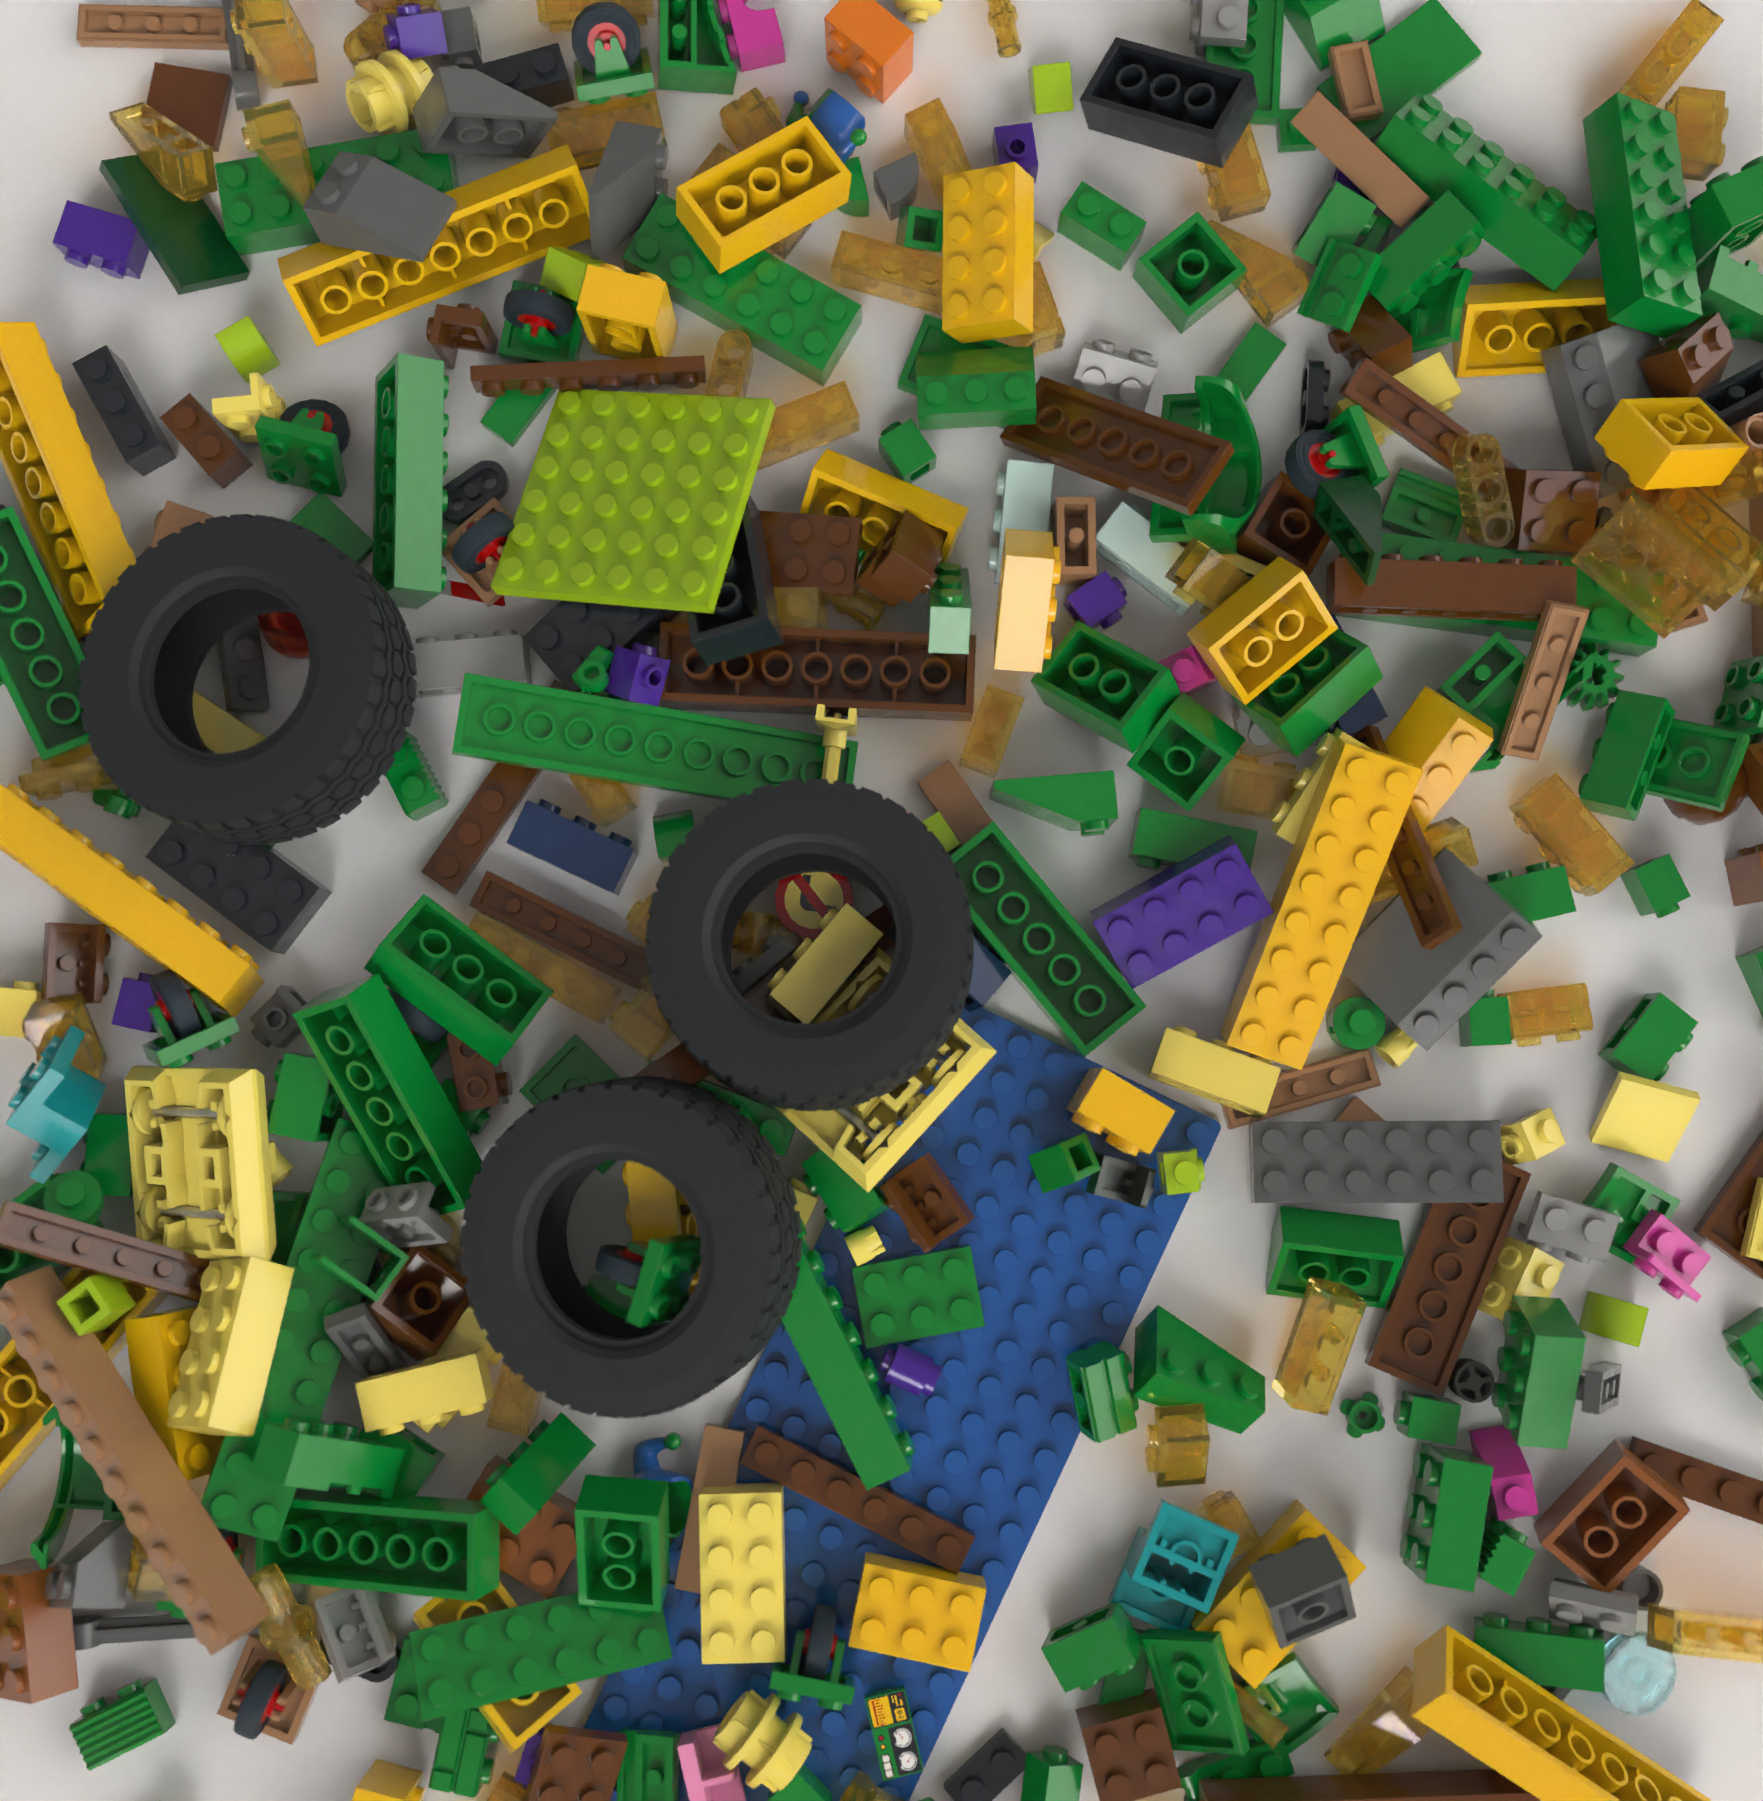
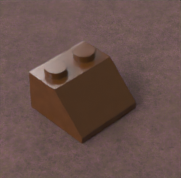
M1719 312L1698 318L1667 339L1663 338L1638 362L1655 398L1694 397L1720 382L1734 345L1731 341L1729 329L1724 325Z
M423 1245L409 1247L404 1252L410 1258L377 1302L364 1299L362 1302L391 1342L417 1361L436 1355L470 1304L464 1285L468 1282L467 1278Z

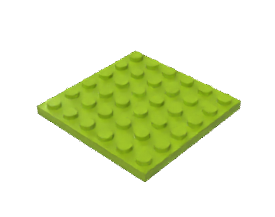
M559 390L513 520L515 527L508 534L490 587L497 595L713 614L776 409L772 400L769 398L581 390L562 393Z

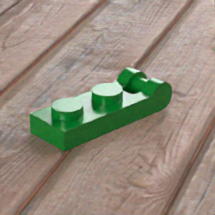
M1278 1732L1265 1736V1741L1259 1743L1254 1738L1248 1740L1250 1749L1245 1756L1212 1753L1179 1766L1177 1770L1182 1785L1181 1788L1186 1793L1184 1801H1199V1780L1209 1776L1210 1779L1287 1777L1294 1775L1295 1771L1281 1733Z

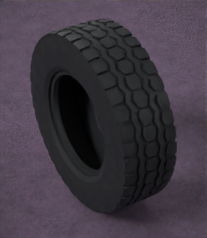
M232 514L230 518L218 516L205 519L204 524L196 522L180 529L181 533L173 532L157 542L158 546L155 548L149 547L136 558L137 563L134 566L130 564L117 579L119 581L117 586L112 585L102 601L104 603L102 610H97L90 625L93 630L91 634H87L82 651L85 659L80 662L79 680L82 682V686L78 687L79 706L84 709V712L80 713L84 731L90 735L87 737L93 754L99 758L98 763L107 776L112 779V782L135 803L159 817L211 838L237 844H276L292 841L293 837L302 838L318 832V827L326 828L341 819V814H348L361 804L362 801L360 799L363 796L368 797L379 785L380 781L378 779L381 775L386 776L396 760L393 758L395 752H400L407 736L404 732L405 728L410 727L414 712L411 703L416 701L417 682L413 679V676L417 675L415 655L411 652L414 648L410 633L406 628L407 625L395 602L378 580L335 545L301 525L271 516ZM273 612L296 614L305 631L309 649L307 681L296 708L279 729L258 744L231 753H211L199 735L193 714L194 685L204 658L219 638L244 620Z
M800 779L781 781L779 782L780 786L775 787L771 783L752 789V794L746 795V793H743L727 801L728 806L724 808L720 805L704 817L705 822L702 825L698 822L684 837L685 843L683 845L679 843L669 857V867L664 866L656 883L658 890L653 892L648 914L651 915L650 919H647L645 934L648 977L653 995L657 1000V1005L680 1043L712 1076L735 1092L737 1091L757 1102L767 1103L769 1106L787 1110L795 1109V1111L816 1112L822 1109L823 1111L844 1109V1107L849 1105L853 1107L871 1101L870 1099L876 1096L879 1098L896 1089V1086L904 1084L916 1075L918 1070L925 1067L938 1053L937 1050L945 1044L954 1030L953 1027L958 1022L965 1006V1000L968 997L973 971L974 940L968 897L950 855L944 851L945 847L933 832L927 830V826L911 812L909 814L906 813L904 807L888 797L885 800L882 799L880 793L864 787L858 790L855 784L836 780L834 784H831L827 779H807V783H801ZM809 872L838 874L868 888L884 904L896 926V948L892 964L884 981L864 1004L851 1013L831 1021L815 1024H797L785 1022L762 1013L742 997L733 977L731 949L739 920L749 904L761 892L784 878Z
M633 1076L590 1083L562 1091L538 1103L513 1122L514 1125H510L495 1141L497 1146L489 1149L480 1164V1167L483 1169L475 1174L469 1192L472 1195L466 1199L462 1218L466 1222L461 1227L460 1248H464V1254L460 1256L463 1276H467L468 1281L464 1285L470 1304L474 1303L476 1308L473 1311L481 1330L485 1329L488 1333L485 1337L496 1354L501 1353L503 1355L502 1361L515 1375L521 1374L523 1376L522 1381L537 1393L543 1391L546 1393L544 1397L561 1406L570 1404L569 1409L588 1415L596 1412V1416L620 1418L623 1416V1419L658 1415L681 1408L706 1395L744 1368L766 1346L767 1341L771 1340L783 1320L781 1317H784L793 1297L791 1291L795 1290L800 1267L796 1265L801 1261L802 1239H798V1234L802 1232L800 1213L795 1211L794 1205L798 1203L792 1184L788 1185L786 1180L789 1175L781 1159H776L773 1155L776 1150L765 1135L757 1133L759 1128L746 1115L737 1114L739 1109L722 1098L717 1100V1095L698 1086L692 1087L690 1083L671 1078L666 1080L664 1077ZM607 1160L631 1161L660 1173L679 1190L694 1214L701 1238L702 1259L700 1274L690 1300L672 1321L644 1327L631 1324L600 1306L586 1292L574 1272L568 1253L566 1235L569 1211L573 1199L584 1180Z

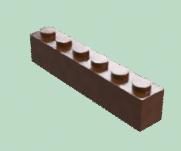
M1341 553L1339 557H1335L1326 567V608L1330 614L1539 622L1546 600L1576 605L1577 566H1562L1563 562L1560 560H1544L1538 562L1537 565L1523 564V560L1517 558L1501 559L1498 563H1483V559L1480 557H1463L1458 559V562L1443 561V557L1437 555L1421 556L1418 560H1403V556L1400 554L1381 555L1374 585L1366 586Z

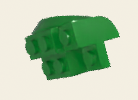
M1195 376L1194 389L1196 393L1163 395L1161 418L1201 432L1203 423V433L1231 442L1235 452L1192 516L1152 502L1149 537L1152 543L1191 541L1197 555L1236 554L1238 531L1253 512L1261 490L1262 461L1258 437L1241 390L1235 383L1220 377Z

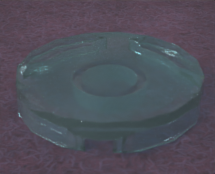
M1645 1631L1635 1632V1637L1618 1634L1608 1641L1605 1646L1604 1693H1602L1604 1699L1623 1713L1636 1716L1651 1713L1665 1703L1673 1691L1677 1675L1675 1658L1669 1647Z

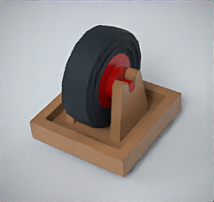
M495 497L447 537V545L444 552H442L444 558L488 607L503 596L497 595L490 586L508 534L515 527L513 523L514 518Z
M251 1634L247 1639L217 1714L235 1721L234 1732L247 1739L254 1740L262 1732L292 1745L297 1740L328 1663L279 1641L265 1637L262 1634Z

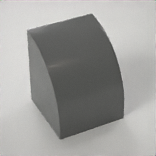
M915 152L874 171V190L890 221L899 217L900 207L912 206L916 199L919 164Z

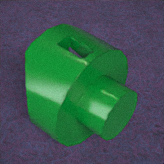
M1360 996L1349 997L1338 1002L1330 1010L1326 1019L1327 1032L1332 1041L1340 1047L1358 1050L1368 1049L1379 1042L1384 1035L1386 1020L1383 1011L1373 1001Z
M81 1170L67 1171L56 1176L48 1184L44 1192L43 1203L47 1212L93 1225L100 1217L104 1208L105 1194L98 1180L91 1174Z

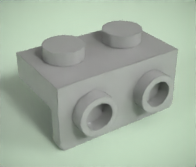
M1191 0V4L1197 5V16H1192L1189 31V40L1195 41V55H1203L1206 45L1244 47L1247 36L1248 0Z
M1094 338L1092 343L1085 341L1072 387L1144 412L1158 368V362L1152 360L1153 355L1139 349H1130V353L1115 350L1116 344L1104 339Z
M1537 1190L1527 1224L1519 1223L1517 1231L1528 1239L1527 1244L1542 1251L1551 1252L1552 1247L1566 1250L1565 1256L1582 1263L1589 1264L1591 1258L1605 1262L1620 1216L1613 1212Z
M1554 1578L1551 1581L1549 1590V1618L1572 1624H1591L1596 1629L1635 1637L1639 1604L1638 1595L1613 1590L1611 1593L1597 1591L1589 1584L1562 1578Z
M344 1588L314 1600L310 1604L338 1684L377 1668L396 1655L394 1649L396 1647V1637L391 1626L384 1622L380 1611L382 1601L379 1592Z

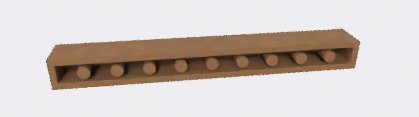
M51 1265L7 1281L0 1290V1323L6 1326L15 1341L18 1353L27 1360L34 1371L41 1390L47 1393L54 1403L62 1424L70 1429L77 1440L84 1459L92 1464L102 1480L105 1493L115 1501L125 1517L128 1530L138 1538L145 1549L150 1565L155 1571L159 1572L168 1586L173 1602L183 1610L188 1618L196 1639L206 1647L211 1656L252 1631L270 1614L269 1609L94 1333L79 1336L57 1304V1301L68 1292Z

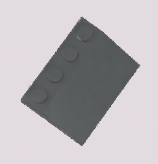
M1616 324L1540 351L1573 470L1601 472L1598 499L1635 487V485L1630 482L1629 474L1618 463L1606 457L1604 454L1605 449L1594 437L1621 399L1655 398L1638 360L1660 342L1659 337L1621 324Z
M1445 846L1433 859L1463 930L1432 950L1421 948L1401 896L1398 893L1356 936L1342 970L1401 1030L1426 1051L1543 937L1533 922Z

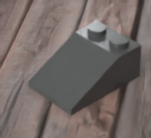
M455 65L438 67L412 109L423 153L530 158L558 120L556 110L478 70L462 69Z
M616 120L589 190L591 258L601 259L639 230L659 195L663 193L667 196L668 179L662 178V170H665L667 165L668 147L662 145V128Z
M339 151L302 208L322 244L423 262L457 207V203L454 198L373 156Z

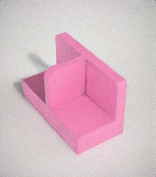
M720 1724L684 1732L680 1735L677 1749L689 1801H747L739 1764L732 1770H728L722 1765L726 1753L713 1743L715 1739L714 1734Z

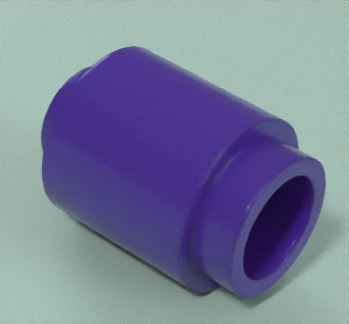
M898 1343L895 1349L890 1347L886 1349L879 1366V1370L885 1372L883 1381L916 1396L922 1393L928 1397L932 1394L942 1366L934 1363V1358L901 1343Z

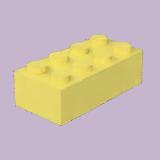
M251 1256L209 1262V1266L201 1278L200 1286L202 1293L199 1305L193 1312L190 1320L191 1335L188 1347L182 1354L179 1362L181 1374L177 1389L171 1396L168 1404V1414L170 1415L168 1427L211 1436H254L295 1268Z
M774 1482L702 1487L699 1492L702 1664L785 1662L787 1652L783 1485Z

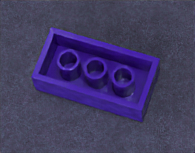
M1229 834L1091 910V917L1094 926L1126 981L1134 989L1274 913Z

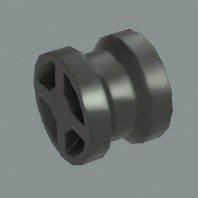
M1460 1358L1455 1364L1448 1387L1455 1395L1471 1403H1480L1487 1400L1493 1393L1495 1378L1492 1371L1486 1365L1470 1358ZM1466 1371H1468V1376L1466 1377V1380L1461 1381L1464 1379Z

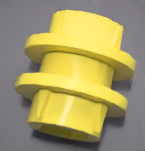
M397 50L382 52L377 61L375 59H365L359 62L355 67L354 78L345 82L347 85L345 91L346 101L356 123L367 133L379 131L383 135L407 131L408 127L417 129L412 109L433 77V73L423 59L419 57L408 59Z
M751 1689L750 1692L745 1691L727 1712L714 1734L715 1739L713 1743L726 1753L722 1765L728 1770H732L741 1761L750 1767L745 1784L755 1789L762 1783L775 1793L776 1790L781 1791L799 1771L809 1755L813 1739L800 1729L803 1717L798 1712H793L784 1721L775 1714L780 1704V1698L776 1697V1694H770L764 1699Z

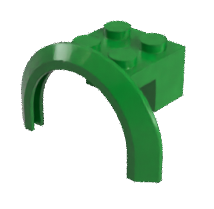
M1499 631L1491 636L1436 690L1437 693L1493 728L1494 740L1469 771L1470 773L1493 770L1501 763L1500 760L1505 756L1497 751V747L1525 666L1523 661L1526 657ZM1592 653L1568 672L1558 704L1592 676L1595 657Z
M55 1405L43 1416L42 1425L47 1426L56 1419L55 1426L60 1427L61 1462L59 1478L47 1522L42 1532L30 1546V1553L41 1569H47L58 1556L65 1541L74 1509L103 1510L102 1520H125L115 1501L105 1493L103 1482L92 1464L84 1459L81 1447L72 1432L62 1424Z

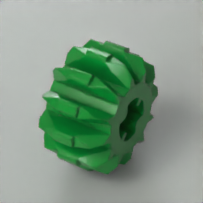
M1588 644L1583 650L1577 647L1570 670H1572L1591 653L1595 656L1592 670L1593 680L1589 683L1586 681L1569 694L1567 706L1570 707L1580 703L1582 711H1589L1593 709L1594 705L1599 709L1607 706L1609 698L1613 699L1618 695L1619 689L1615 684L1622 682L1625 677L1614 670L1620 665L1621 660L1610 662L1608 660L1610 649L1604 648L1597 652L1595 644Z

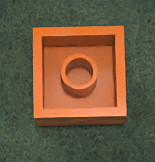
M840 0L824 17L828 63L838 73L843 74L845 72L855 80L857 87L864 95L870 98L874 96L884 104L912 73L914 32L875 0Z

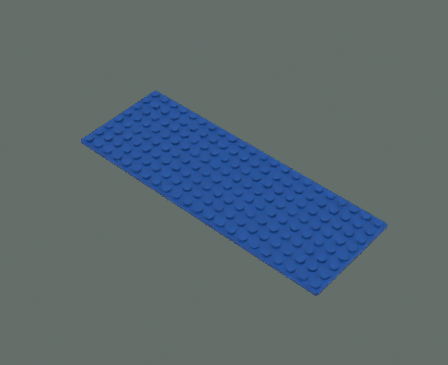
M963 1008L960 1018L991 1045L997 1053L877 1183L880 1187L894 1174L929 1151L975 1217L970 1223L939 1242L929 1252L970 1245L985 1326L898 1342L934 1358V1363L942 1366L936 1386L929 1397L922 1393L916 1396L883 1381L885 1372L879 1370L881 1360L888 1347L895 1349L898 1343L866 1348L852 1267L857 1265L843 1238L851 1233L842 1232L840 1228L835 1230L827 1220L813 1248L817 1250L823 1261L825 1271L822 1272V1275L828 1287L834 1285L841 1297L843 1308L840 1311L846 1323L851 1321L859 1333L861 1344L858 1347L864 1359L870 1358L877 1369L879 1381L876 1383L882 1395L888 1394L895 1405L898 1416L894 1419L900 1431L906 1430L915 1446L916 1453L913 1454L911 1470L880 1485L975 1533V1539L959 1570L960 1572L983 1576L987 1588L972 1664L1080 1434L1065 1359L1066 1355L1081 1349L1086 1350L1087 1347L1102 1341L1109 1342L1115 1347L1120 1348L1191 1193L1174 1195L1161 1193L1156 1153L1196 1148L1198 1158L1201 1157L1203 1165H1205L1221 1130L1218 1121L1085 1057L1080 1058L1077 1053L983 1008L972 1012ZM936 1065V1071L939 1070V1065ZM1103 1067L1175 1111L1150 1154L1138 1152L1135 1157L1132 1154L1123 1153L1105 1142L1108 1136L1105 1132L1102 1131L1100 1135L1089 1132L1071 1121L1074 1114L1068 1111L1066 1107L1089 1068ZM931 1085L924 1093L928 1096L935 1088ZM899 1120L896 1124L900 1127L903 1122ZM1086 1132L1094 1154L1099 1153L1155 1169L1154 1190L1146 1208L1086 1192L1090 1175L1077 1182L1043 1194L1028 1156L1055 1143ZM868 1139L867 1144L869 1146L871 1141ZM890 1208L857 1229L861 1230L873 1224L886 1250L864 1264L925 1253L920 1245L915 1244L907 1233L906 1225L897 1212ZM781 1322L771 1340H769L728 1425L731 1428L746 1430L741 1458L758 1424H761L858 1474L783 1322ZM740 1464L736 1484L776 1482ZM783 1486L787 1652L785 1662L780 1663L790 1665L797 1630L805 1631L806 1628L811 1629L816 1606L821 1604L837 1608L834 1634H838V1638L845 1639L846 1641L840 1675L854 1678L855 1692L852 1705L843 1704L842 1710L820 1707L817 1705V1698L804 1695L801 1696L800 1702L780 1698V1704L775 1714L783 1721L793 1712H798L803 1717L800 1729L813 1739L811 1741L812 1748L804 1765L832 1792V1801H909L922 1772L883 1781L865 1703V1694L900 1685L905 1686L924 1770L969 1672L849 1647V1630L865 1552L941 1568L944 1567ZM686 1526L682 1533L674 1538L670 1546V1578L662 1606L673 1658L608 1675L583 1729L617 1733L624 1727H630L631 1730L651 1729L679 1732L680 1739L681 1733L720 1724L733 1704L745 1691L750 1692L752 1689L764 1699L770 1694L777 1693V1690L769 1688L774 1662L702 1664L701 1596L699 1593L674 1588ZM801 1654L799 1667L804 1665L805 1654ZM829 1660L827 1667L828 1673L831 1672L833 1660ZM679 1758V1801H689ZM741 1761L739 1769L747 1801H767L769 1788L761 1783L755 1789L745 1784L750 1767ZM617 1780L610 1801H617Z

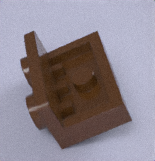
M459 303L457 307L436 304L435 315L430 317L427 322V340L430 341L440 360L444 361V366L447 369L454 370L458 349L496 354L498 339L484 312L474 305Z
M45 923L41 1002L102 1003V996L107 994L109 986L108 974L104 972V957L108 956L111 947L110 935L106 933L105 924Z
M449 1032L447 1040L459 1109L461 1111H469L509 1104L507 1095H512V1082L509 1072H503L502 1062L500 1061L497 1066L493 1065Z
M929 1151L894 1174L880 1186L888 1207L897 1212L906 1225L907 1233L915 1244L920 1245L925 1253L932 1250L939 1242L975 1218Z

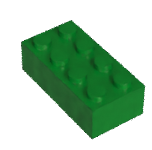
M425 894L417 900L382 940L364 967L372 975L379 973L385 985L495 1066L499 1064L554 992Z

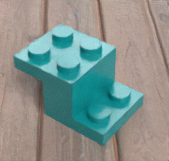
M72 1025L68 1027L61 1038L55 1034L50 1038L40 1054L42 1058L37 1064L32 1062L18 1082L21 1085L7 1104L13 1110L6 1125L39 1142L30 1158L36 1161L29 1177L42 1184L46 1182L87 1131L107 1086L71 1065L85 1035L83 1031Z
M1161 1498L1149 1529L1138 1527L1107 1601L1108 1604L1119 1600L1125 1613L1160 1629L1188 1630L1196 1609L1208 1614L1240 1535L1236 1531Z

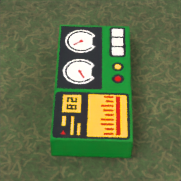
M900 1685L865 1694V1703L883 1781L922 1772L923 1763L905 1686Z

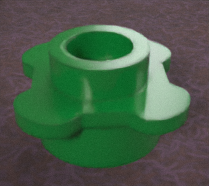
M1365 1392L1361 1398L1354 1400L1346 1398L1341 1401L1339 1409L1346 1417L1348 1423L1346 1431L1351 1437L1360 1438L1363 1433L1379 1432L1384 1428L1385 1419L1382 1417L1381 1411L1377 1406L1378 1397L1375 1394ZM1361 1411H1364L1366 1413V1416L1363 1419L1359 1418V1413Z

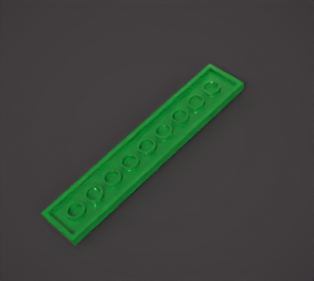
M465 673L452 755L729 801L743 793H746V795L752 794V789L771 783L775 787L780 786L779 782L800 779L801 783H807V779H821L825 747H822L823 735ZM846 740L845 750H841L837 781L853 784L858 749L857 741Z
M336 1118L284 1266L295 1269L254 1436H223L200 1501L217 1528L277 1543L297 1487L283 1486L250 1475L265 1423L284 1424L285 1417L310 1422V1419L320 1420L343 1354L325 1331L324 1317L347 1307L358 1305L362 1299L360 1294L316 1264L310 1257L313 1253L325 1256L366 1286L379 1248L339 1219L343 1214L353 1215L359 1220L365 1208V1202L375 1188L390 1187L354 1122L342 1118Z

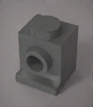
M470 6L441 11L448 53L441 54L442 59H449L451 65L462 69L483 64L478 27Z
M281 985L275 990L276 993L249 1018L256 1026L251 1030L252 1034L266 1047L273 1044L275 1047L285 1048L302 1032L292 1013L308 1002L293 987ZM277 1012L282 1015V1022L279 1026H275L271 1022V1018Z

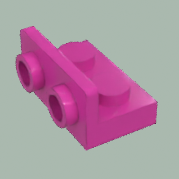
M1651 1209L1624 1244L1623 1248L1636 1258L1632 1263L1636 1268L1651 1278L1657 1275L1661 1279L1658 1286L1678 1300L1684 1295L1698 1302L1702 1295L1690 1285L1710 1260L1711 1256L1664 1215Z

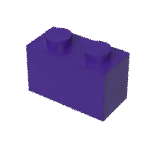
M69 200L66 202L52 242L65 255L64 259L70 264L85 269L88 268V265L96 266L105 274L118 279H124L125 275L140 279L150 251L130 218Z

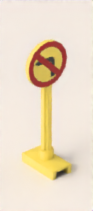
M817 704L815 721L818 732L823 733L822 747H825L821 779H827L829 783L834 784V781L838 780L841 750H845L847 736H856L857 709L849 708L848 719H841L842 714L834 713L833 718L827 717L825 705ZM809 872L793 875L780 880L775 892L776 912L782 924L791 932L796 931L799 936L804 938L816 939L823 930L817 925L832 907L839 912L848 903L853 908L852 887L847 877L838 874Z

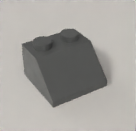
M125 1520L102 1522L55 1563L54 1572L48 1574L45 1585V1597L50 1599L49 1608H125L134 1536L128 1530Z
M1325 1534L1316 1538L1302 1539L1294 1547L1278 1554H1266L1259 1558L1256 1563L1248 1566L1255 1590L1280 1649L1357 1617L1348 1577Z

